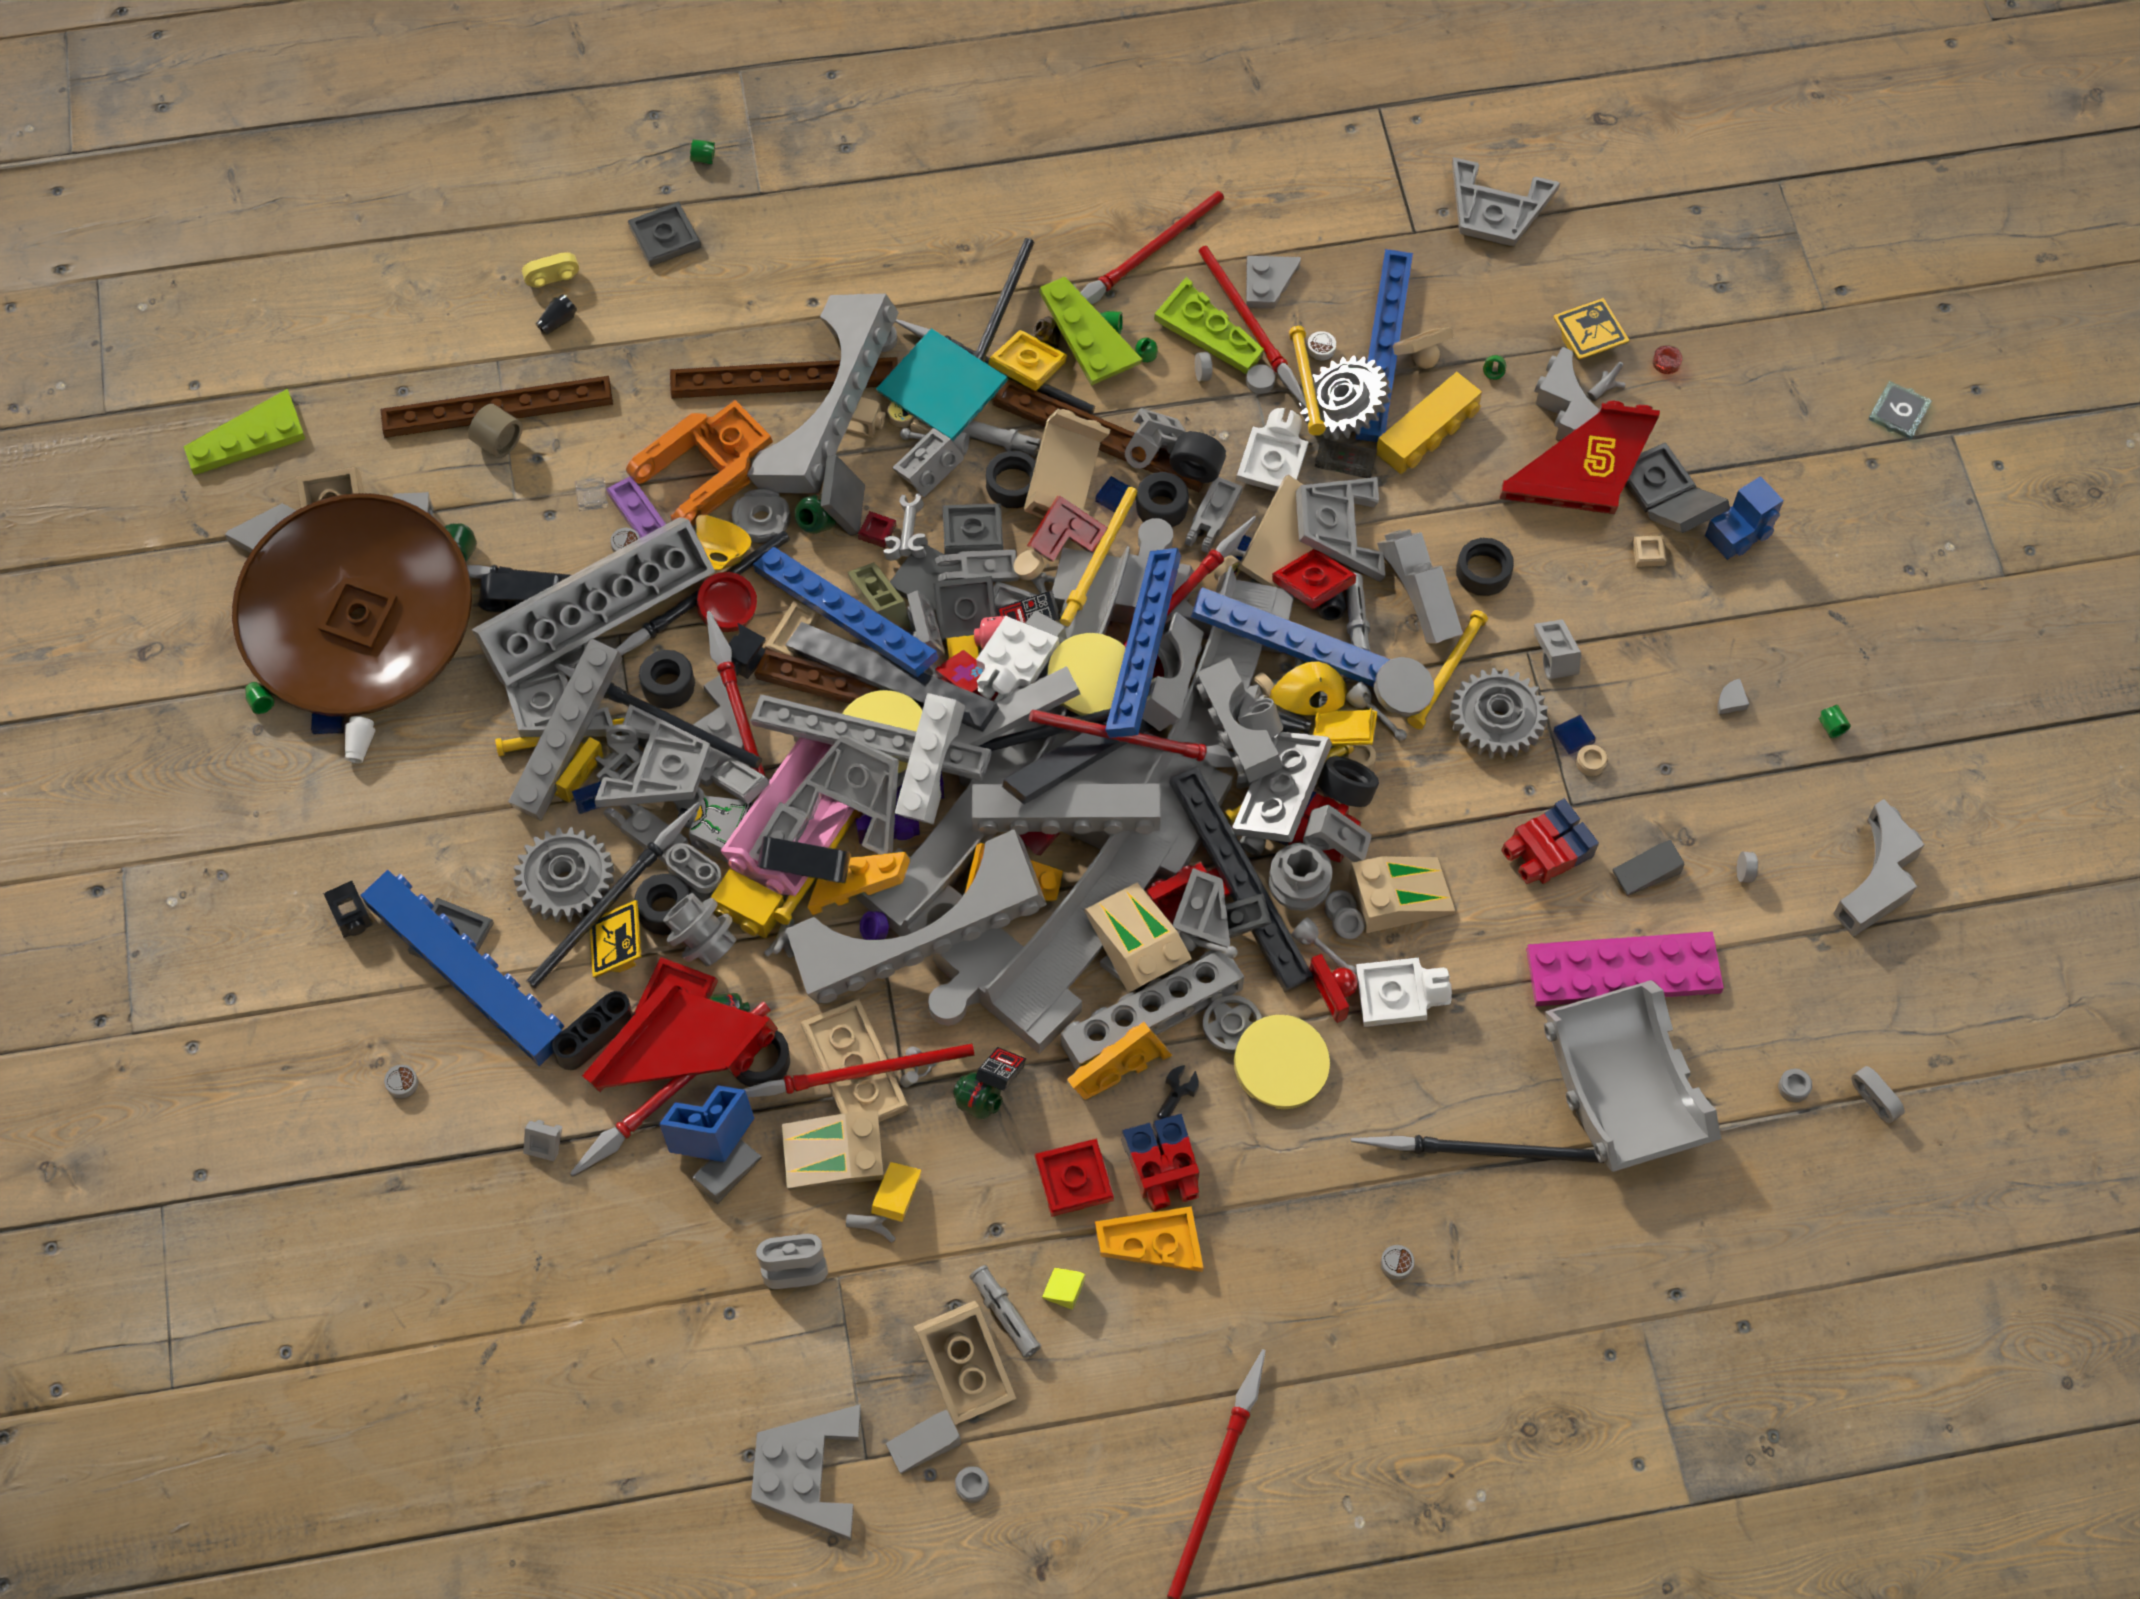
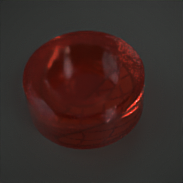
M1670 345L1661 346L1654 353L1653 366L1660 373L1673 374L1681 366L1682 354L1676 347Z

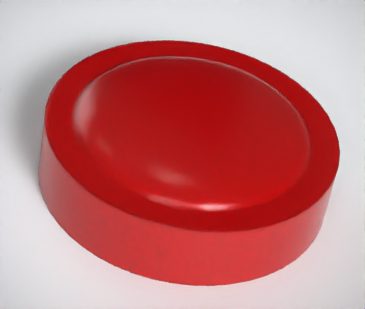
M733 572L716 573L707 578L699 589L697 610L706 625H708V611L712 613L722 632L738 631V623L747 626L755 614L757 607L755 589L746 578Z

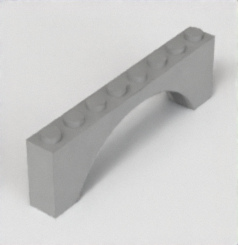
M887 294L829 296L820 318L833 336L837 337L840 341L841 361L837 377L823 403L802 426L780 442L757 453L747 475L758 489H768L777 493L819 492L824 481L827 456L836 455L837 449L899 313Z
M1014 829L985 842L980 868L969 889L951 910L919 931L893 939H856L835 932L823 925L815 917H812L787 928L786 932L807 995L817 1004L829 1003L842 993L862 989L866 986V983L872 980L887 978L893 975L895 970L905 966L917 965L925 957L935 953H945L955 944L962 941L975 940L985 931L992 928L1005 927L1015 918L1035 914L1039 908L1047 904L1024 842Z

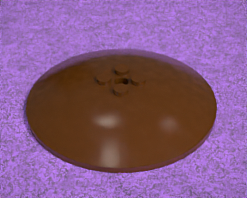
M371 493L343 494L325 498L298 509L272 527L254 547L244 563L236 583L232 603V624L237 647L244 662L256 679L274 696L289 705L314 714L347 717L378 712L393 707L423 690L435 680L454 657L462 643L471 615L472 585L470 573L458 544L448 530L432 515L418 506L391 496ZM358 608L366 609V613L361 619L354 620L351 618L354 610Z

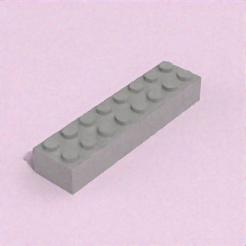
M679 517L471 630L499 682L507 686L588 642L590 638L593 639L709 576L715 570L689 519Z

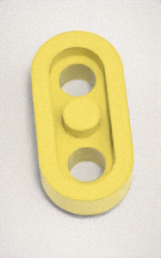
M568 252L559 253L527 263L522 268V275L528 286L539 288L546 284L573 278L579 271V265L574 254Z

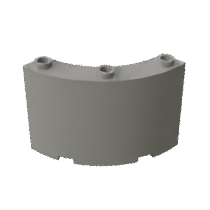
M1652 980L1545 1011L1547 1023L1544 1024V1032L1547 1040L1553 1044L1560 1071L1568 1090L1566 1092L1567 1104L1571 1110H1576L1594 1146L1598 1161L1600 1163L1605 1162L1612 1172L1721 1139L1716 1109L1709 1103L1699 1087L1692 1089L1688 1082L1690 1070L1680 1048L1673 1049L1668 1032L1672 1031L1673 1027L1666 1005L1664 990Z

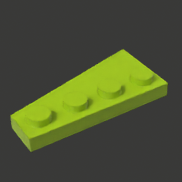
M1065 276L1040 287L1039 293L1091 386L1141 364L1142 358Z
M1187 277L1154 314V321L1245 374L1263 357L1264 349L1240 326L1236 327L1231 323L1229 316L1223 310L1219 311L1210 303V298L1203 292L1197 291L1193 287V282Z
M287 388L183 447L192 473L196 475L305 440V436Z

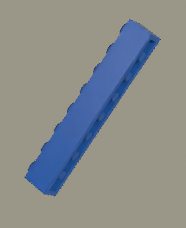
M386 870L360 895L365 905L538 1066L544 1063L554 1053L552 1044L556 1036L565 1027L563 1023L552 1013L546 1016L540 1010L543 1006L532 994L529 993L525 996L518 990L521 987L520 984L509 973L503 976L497 970L499 965L487 953L481 956L475 950L477 945L467 934L463 933L461 936L453 930L456 926L445 914L442 913L438 916L431 909L434 905L423 894L417 897L410 890L413 886L404 876L399 874L396 877L389 870Z

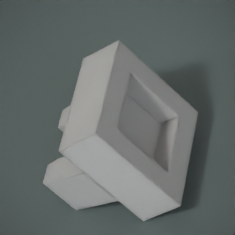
M541 1120L536 1122L529 1121L525 1127L523 1153L554 1161L559 1152L562 1126L555 1125V1127L544 1125V1121Z

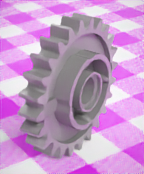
M1353 356L1350 362H1347L1342 357L1340 364L1337 365L1334 361H1331V368L1321 367V375H1312L1315 380L1313 384L1320 417L1326 427L1323 433L1326 439L1332 434L1335 440H1337L1342 433L1346 438H1349L1352 431L1359 435L1362 426L1369 429V421H1378L1379 418L1376 414L1386 411L1382 404L1390 402L1387 394L1391 393V389L1388 386L1390 383L1381 366H1377L1374 360L1368 362L1366 357L1358 361L1356 356ZM1300 403L1303 409L1301 414L1306 423L1309 424L1307 408Z
M1493 668L1491 675H1487L1484 670H1481L1479 678L1471 674L1468 683L1462 681L1460 690H1455L1454 700L1451 702L1450 709L1453 711H1451L1450 720L1455 721L1453 731H1461L1459 735L1460 741L1469 740L1468 749L1478 746L1479 755L1487 750L1489 751L1490 758H1493L1495 753L1498 752L1502 759H1505L1507 752H1510L1514 757H1517L1519 749L1528 752L1530 744L1536 745L1538 738L1542 737L1545 729L1544 726H1546L1548 719L1545 716L1548 706L1543 705L1545 697L1541 695L1536 696L1539 687L1534 686L1530 688L1528 686L1529 678L1520 681L1519 672L1515 673L1514 676H1509L1508 669L1506 668L1502 674H1498L1497 670ZM1494 711L1502 712L1504 715H1497Z
M559 827L554 836L545 831L544 840L535 836V846L525 845L524 848L527 855H518L517 857L521 865L514 866L517 876L513 880L515 886H518L516 888L518 897H523L522 902L525 907L531 905L532 914L535 915L541 911L543 920L553 915L556 923L559 922L561 916H566L568 922H571L574 914L583 919V911L586 909L591 911L594 907L593 904L598 903L603 898L602 894L605 895L610 890L608 884L614 883L611 873L615 872L613 863H610L612 861L610 852H605L604 843L597 844L595 835L587 839L585 830L575 835L573 827L569 828L567 834H563ZM562 872H570L567 877H558Z

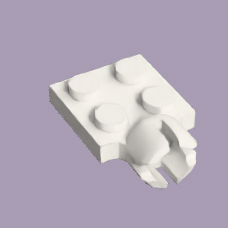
M1276 408L1270 412L1265 427L1257 428L1253 426L1236 481L1277 492L1283 478L1288 474L1296 480L1298 479L1308 447V441L1299 438L1302 419L1296 412L1290 410L1287 422H1283L1282 417L1285 408Z
M1005 616L976 659L977 667L984 670L977 680L980 694L990 700L997 691L999 694L994 702H997L1011 695L1017 687H1026L1034 683L1050 660L1054 650L1059 646V637Z
M1419 958L1356 964L1364 1027L1427 1020V1009L1451 1003L1452 988L1447 968H1422Z

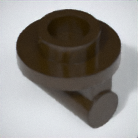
M1047 316L1044 319H1040L1034 327L1035 338L1058 349L1061 331L1054 318Z

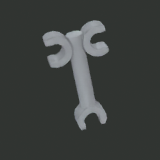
M916 493V498L911 503H908L907 497L904 494L900 497V503L904 510L901 541L895 536L885 538L888 548H892L884 550V555L889 561L899 559L901 556H909L910 554L916 558H923L927 554L924 546H920L928 544L925 534L913 535L916 513L922 510L924 502L920 493Z

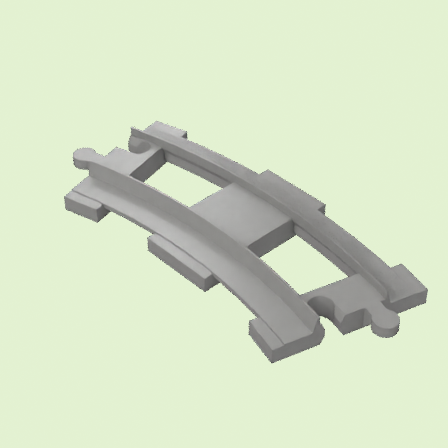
M1152 518L1141 524L1138 530L1139 555L1130 554V547L1128 546L1121 558L1106 555L1086 594L1087 601L1082 610L1077 612L1069 627L1065 626L1067 639L1084 633L1105 635L1110 621L1132 625L1150 551L1171 549L1173 545V529L1169 523L1162 519ZM1063 548L1052 589L1058 611H1061L1060 618L1067 607L1066 600L1071 591L1075 590L1094 554L1093 552ZM1179 564L1173 593L1194 572L1190 565ZM1229 566L1228 572L1219 577L1216 593L1290 620L1294 596L1286 590L1236 580L1232 566ZM1191 591L1166 619L1178 612L1204 632L1202 638L1208 639L1197 672L1231 658L1246 692L1254 675L1261 650L1281 654L1282 652L1192 618L1191 615L1194 607L1187 602L1192 593ZM1196 672L1189 693L1182 706V717L1173 725L1167 739L1183 743L1204 744L1206 746L1219 745L1225 748L1220 737V733L1224 731L1220 724L1214 725L1208 709L1212 708L1209 700L1202 701L1196 685L1200 684ZM1025 686L1017 687L1013 693L1024 688ZM1244 698L1240 701L1235 710V721L1238 718ZM1058 705L1046 711L1047 713L1070 718L1082 716L1070 711L1063 705ZM1027 721L997 737L1043 726L1044 724ZM1069 731L991 751L992 755L982 781L959 776L960 784L967 787L927 839L909 857L910 863L903 883L871 895L862 892L856 895L857 900L870 911L884 913L888 920V926L900 936L919 931L941 918L963 897L953 886L972 865L976 845L980 843L985 844L986 841L991 840L996 834L987 835L973 832L972 784H1003V779L1082 733ZM1145 732V733H1144V734H1147V735L1155 736V735H1153V734H1151V733H1148V732ZM1127 743L1060 783L1160 784V831H1153L1148 834H1140L1136 831H1122L1118 834H1109L1105 831H1091L1087 834L1062 831L1101 849L1100 853L1047 922L1024 947L1002 928H992L981 933V936L975 940L962 941L953 945L945 953L933 954V960L938 969L951 979L948 984L935 988L929 996V1012L933 1020L946 1026L957 1024L966 1015L967 1006L980 1003L1040 1054L1082 1012V1000L1068 990V988L1103 948L1084 910L1137 882L1145 891L1155 875L1165 880L1175 876L1181 868L1189 865L1201 843L1197 832L1169 783L1170 778L1198 767L1218 805L1221 807L1231 789L1232 776L1216 770V767L1211 766L1205 761L1198 762L1196 759L1187 758L1181 754ZM898 848L894 853L903 851L900 848Z

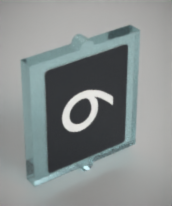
M1889 381L1868 420L1887 428L1888 432L1894 431L1912 439L1932 400L1915 393L1912 388L1906 389Z

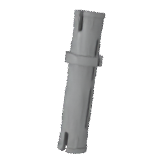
M974 420L962 431L969 433L970 438L1005 447L1006 451H1020L1034 457L1038 456L1039 452L1037 450L1040 449L1042 441L1039 438L1019 434L1016 429H1010L1009 431Z
M1354 573L1356 575V584L1346 589L1349 617L1347 633L1350 635L1351 645L1370 651L1368 639L1370 623L1367 621L1365 611L1363 577L1359 573Z
M987 1265L977 1268L970 1274L969 1278L984 1297L983 1303L985 1306L993 1310L1024 1358L1036 1353L1041 1348V1344L1038 1343L1023 1318L1008 1299L1009 1293L1006 1288L999 1286Z

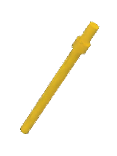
M1134 487L1127 488L1079 584L1066 600L1067 607L1060 619L1062 625L1069 627L1077 612L1082 610L1087 601L1086 594L1137 496V489Z

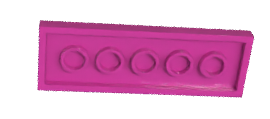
M1713 931L1528 944L1526 948L1535 1006L1572 1004L1650 980L1664 990L1665 997L1720 994L1724 989Z

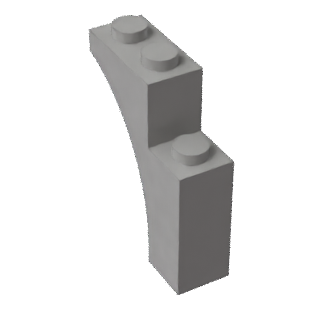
M1565 347L1561 348L1557 357L1552 355L1546 367L1548 374L1546 377L1541 376L1534 390V392L1538 393L1535 405L1559 414L1554 424L1555 427H1558L1555 439L1559 441L1591 419L1599 411L1579 386L1573 370V351Z
M1407 529L1384 535L1386 540L1377 543L1379 551L1384 553V558L1391 564L1401 579L1417 613L1426 643H1438L1463 634L1442 565L1432 566L1422 532L1411 533V530Z
M1885 799L1874 805L1868 817L1875 843V858L1871 873L1856 890L1840 900L1833 913L1853 937L1910 900L1917 887L1912 876L1907 871L1902 870V868L1919 856L1925 844L1922 842L1918 832L1911 829L1902 820L1899 811L1895 807L1890 806Z

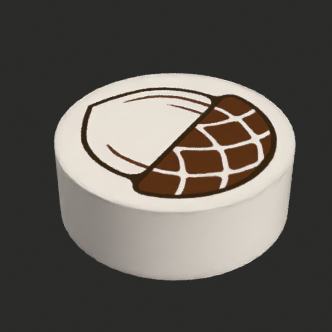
M1320 331L1313 333L1309 337L1307 351L1312 358L1327 360L1334 355L1336 340L1330 333Z

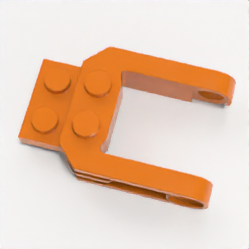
M734 400L713 417H708L705 413H691L634 456L628 463L626 472L636 483H645L690 448L697 445L699 451L713 464L719 473L690 494L689 499L681 504L674 514H671L672 521L679 517L689 519L693 527L696 525V519L699 515H709L750 483V478L747 474L752 466L751 458L773 441L771 435Z

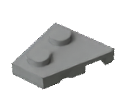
M1247 256L1246 305L1248 308L1274 309L1280 300L1281 293L1289 286L1291 277L1295 271L1299 270L1301 257Z
M282 503L228 530L225 534L228 541L251 553L272 527L296 510Z
M1193 868L1173 922V927L1176 930L1226 948L1230 946L1223 879Z

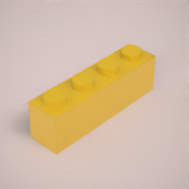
M1455 372L1378 438L1376 454L1400 474L1409 467L1413 469L1419 464L1424 454L1437 449L1445 436L1448 434L1453 435L1466 418L1471 419L1478 413L1481 408L1482 391L1460 373Z

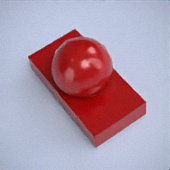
M1322 954L1312 957L1309 969L1314 976L1313 981L1335 1022L1338 1023L1346 1020L1350 1006L1345 998L1350 997L1358 988L1356 974L1351 969L1345 967L1336 968L1331 972Z

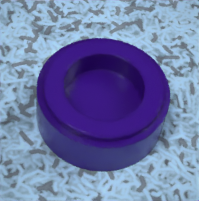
M880 911L866 912L860 921V933L863 939L884 940L886 938L889 926L885 914Z

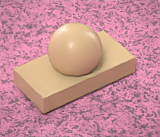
M1452 328L1430 329L1394 343L1392 346L1395 355L1413 353L1412 358L1415 364L1420 368L1428 369L1435 366L1440 359V350L1436 344L1454 337Z

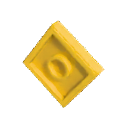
M1019 330L989 358L988 365L1036 391L1066 363L1067 355Z

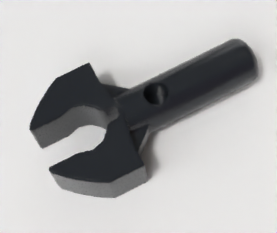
M1185 1065L1170 1070L1166 1077V1083L1171 1086V1091L1157 1114L1159 1120L1172 1115L1182 1096H1195L1199 1087L1196 1071H1194L1188 1083L1179 1086V1079L1185 1071Z

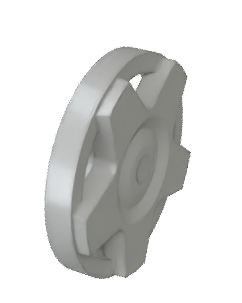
M1236 995L1220 997L1213 1001L1205 1011L1203 1018L1204 1034L1208 1041L1217 1049L1227 1053H1235L1242 1034L1253 1024L1249 1021L1251 1013L1254 1014L1257 1021L1262 1018L1260 1011L1250 1000ZM1225 1003H1239V1005L1232 1009ZM1213 1011L1216 1020L1208 1024L1209 1016ZM1216 1038H1222L1224 1040V1043L1218 1041Z

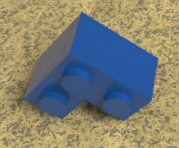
M1760 476L1738 490L1733 506L1728 511L1710 520L1705 537L1727 560L1736 554L1741 556L1750 549L1752 544L1758 540L1761 542L1765 541L1773 534V527L1776 520L1780 517L1779 512L1784 500Z
M717 1085L703 1107L675 1102L659 1125L669 1153L725 1162L754 1120V1115L745 1090Z

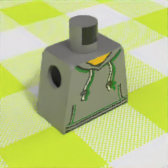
M712 796L703 797L698 810L692 814L684 826L690 828L691 845L728 863L727 858L721 853V849L747 814L753 802L747 804L738 799ZM682 807L679 811L677 819L682 814H684L688 810V808Z

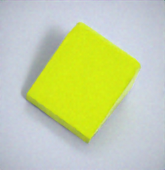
M1054 1268L1042 1299L1073 1310L1085 1282V1274L1078 1271Z

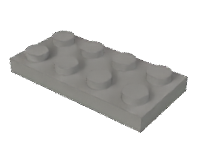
M1280 732L1271 738L1283 768L1251 782L1232 827L1235 835L1292 842L1332 746L1329 737Z

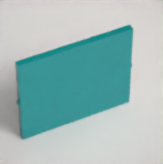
M931 328L915 347L902 358V361L876 390L932 429L935 428L954 441L1003 387L1008 378Z

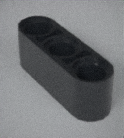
M487 573L481 579L478 605L483 610L489 612H505L564 580V578L557 575Z
M763 836L757 867L845 884L851 852Z
M620 991L609 992L556 1036L552 1046L557 1063L561 1068L565 1070L579 1068L617 1036L633 1017V1011L627 995ZM615 1007L624 1008V1010L620 1013H610V1011ZM592 1027L600 1028L595 1034L586 1033ZM566 1048H576L572 1054H562Z

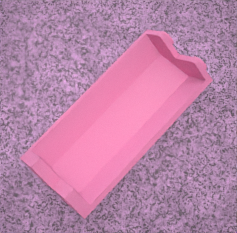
M802 737L798 739L770 779V784L761 792L721 849V853L728 860V865L734 871L743 874L780 895H797L808 877L757 867L758 861L753 859L749 853L779 803L785 804L833 745ZM823 794L814 818L809 820L804 833L797 842L829 848L854 811V808Z

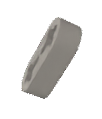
M1865 1066L1851 1076L1852 1083L1857 1092L1883 1121L1892 1123L1904 1114V1106L1900 1099L1872 1068Z

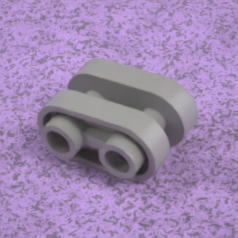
M685 843L675 844L667 851L666 863L669 874L683 880L690 894L694 893L701 902L709 899L722 881L719 866Z
M814 1234L769 1238L761 1242L757 1247L756 1254L761 1267L764 1284L771 1289L815 1285L822 1282L828 1275V1267L823 1256L824 1250L821 1239Z

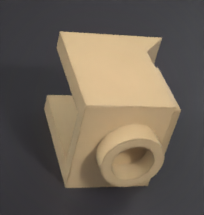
M861 397L846 431L873 438L876 430L882 429L886 414L881 412L880 403Z

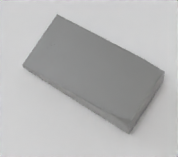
M946 1409L886 1443V1446L899 1473L902 1474L960 1446L961 1438Z

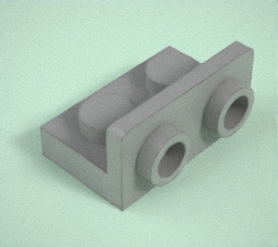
M933 428L892 468L899 476L911 483L920 495L925 497L964 460V456L950 438Z
M918 590L907 594L910 605L907 607V613L912 629L909 634L936 650L938 657L945 655L933 604Z

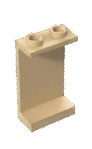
M1057 409L1047 419L1023 511L1044 518L1055 498L1062 496L1089 514L1090 511L1085 510L1084 505L1100 442L1109 435L1110 429L1101 426L1097 421L1085 420L1075 416L1072 411Z

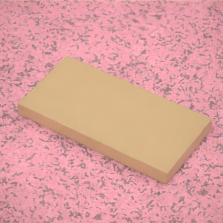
M1289 474L1283 478L1238 566V569L1261 584L1277 587L1278 589L1283 588L1272 582V573L1314 549L1299 541L1296 490L1304 484Z
M860 999L801 1022V1027L821 1072L887 1060ZM893 1071L827 1084L840 1114L878 1110L879 1122L909 1110Z

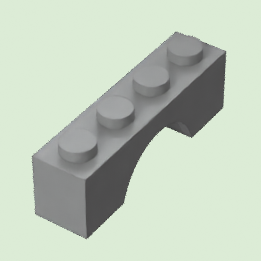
M1178 612L1166 619L1158 656L1164 668V678L1157 676L1151 680L1142 719L1159 731L1170 724H1176L1182 717V706L1184 699L1189 693V682L1196 670L1194 666L1195 661L1202 649L1200 644L1204 632Z
M1231 658L1197 672L1200 684L1196 685L1202 701L1209 700L1212 708L1208 709L1214 725L1220 724L1224 731L1220 733V737L1226 750L1233 749L1236 755L1231 759L1238 774L1244 773L1250 783L1283 768L1279 754L1267 730L1247 729L1234 720L1235 710L1240 701L1246 696V692Z

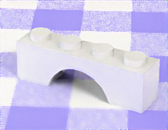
M927 693L897 802L896 814L905 818L934 824L941 799L940 775L944 757L950 743L958 735L965 710V705L959 701Z

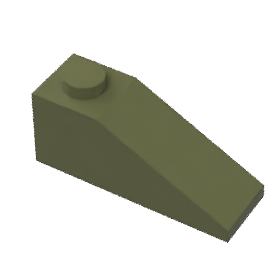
M875 562L848 572L849 579L864 605L906 632L912 631L905 601Z

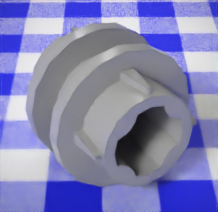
M1295 843L1285 846L1276 853L1271 862L1269 888L1272 896L1279 904L1291 910L1304 911L1315 908L1325 900L1330 890L1332 879L1330 860L1321 849L1311 844Z
M691 893L679 901L663 920L672 930L667 938V942L671 946L681 942L687 946L682 953V958L687 962L698 957L705 966H710L718 961L736 941L734 935L728 930L732 923V917L729 914H723L716 918L713 914L717 907V901L714 898L701 902L694 893Z

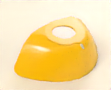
M699 515L696 519V535L715 570L729 568L742 560L752 543L750 536L745 530L731 522L708 515ZM712 553L723 554L728 560L718 562L711 559L709 555Z
M1308 662L1297 666L1281 678L1271 690L1269 698L1276 705L1296 714L1316 715L1318 709L1320 714L1336 711L1344 706L1347 685L1342 676L1328 664ZM1319 691L1325 692L1327 694L1326 703L1318 708L1312 707L1310 705L1311 696Z

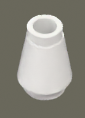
M353 716L350 717L349 723L345 724L346 761L358 764L363 763L376 731L373 728L374 722L372 720Z

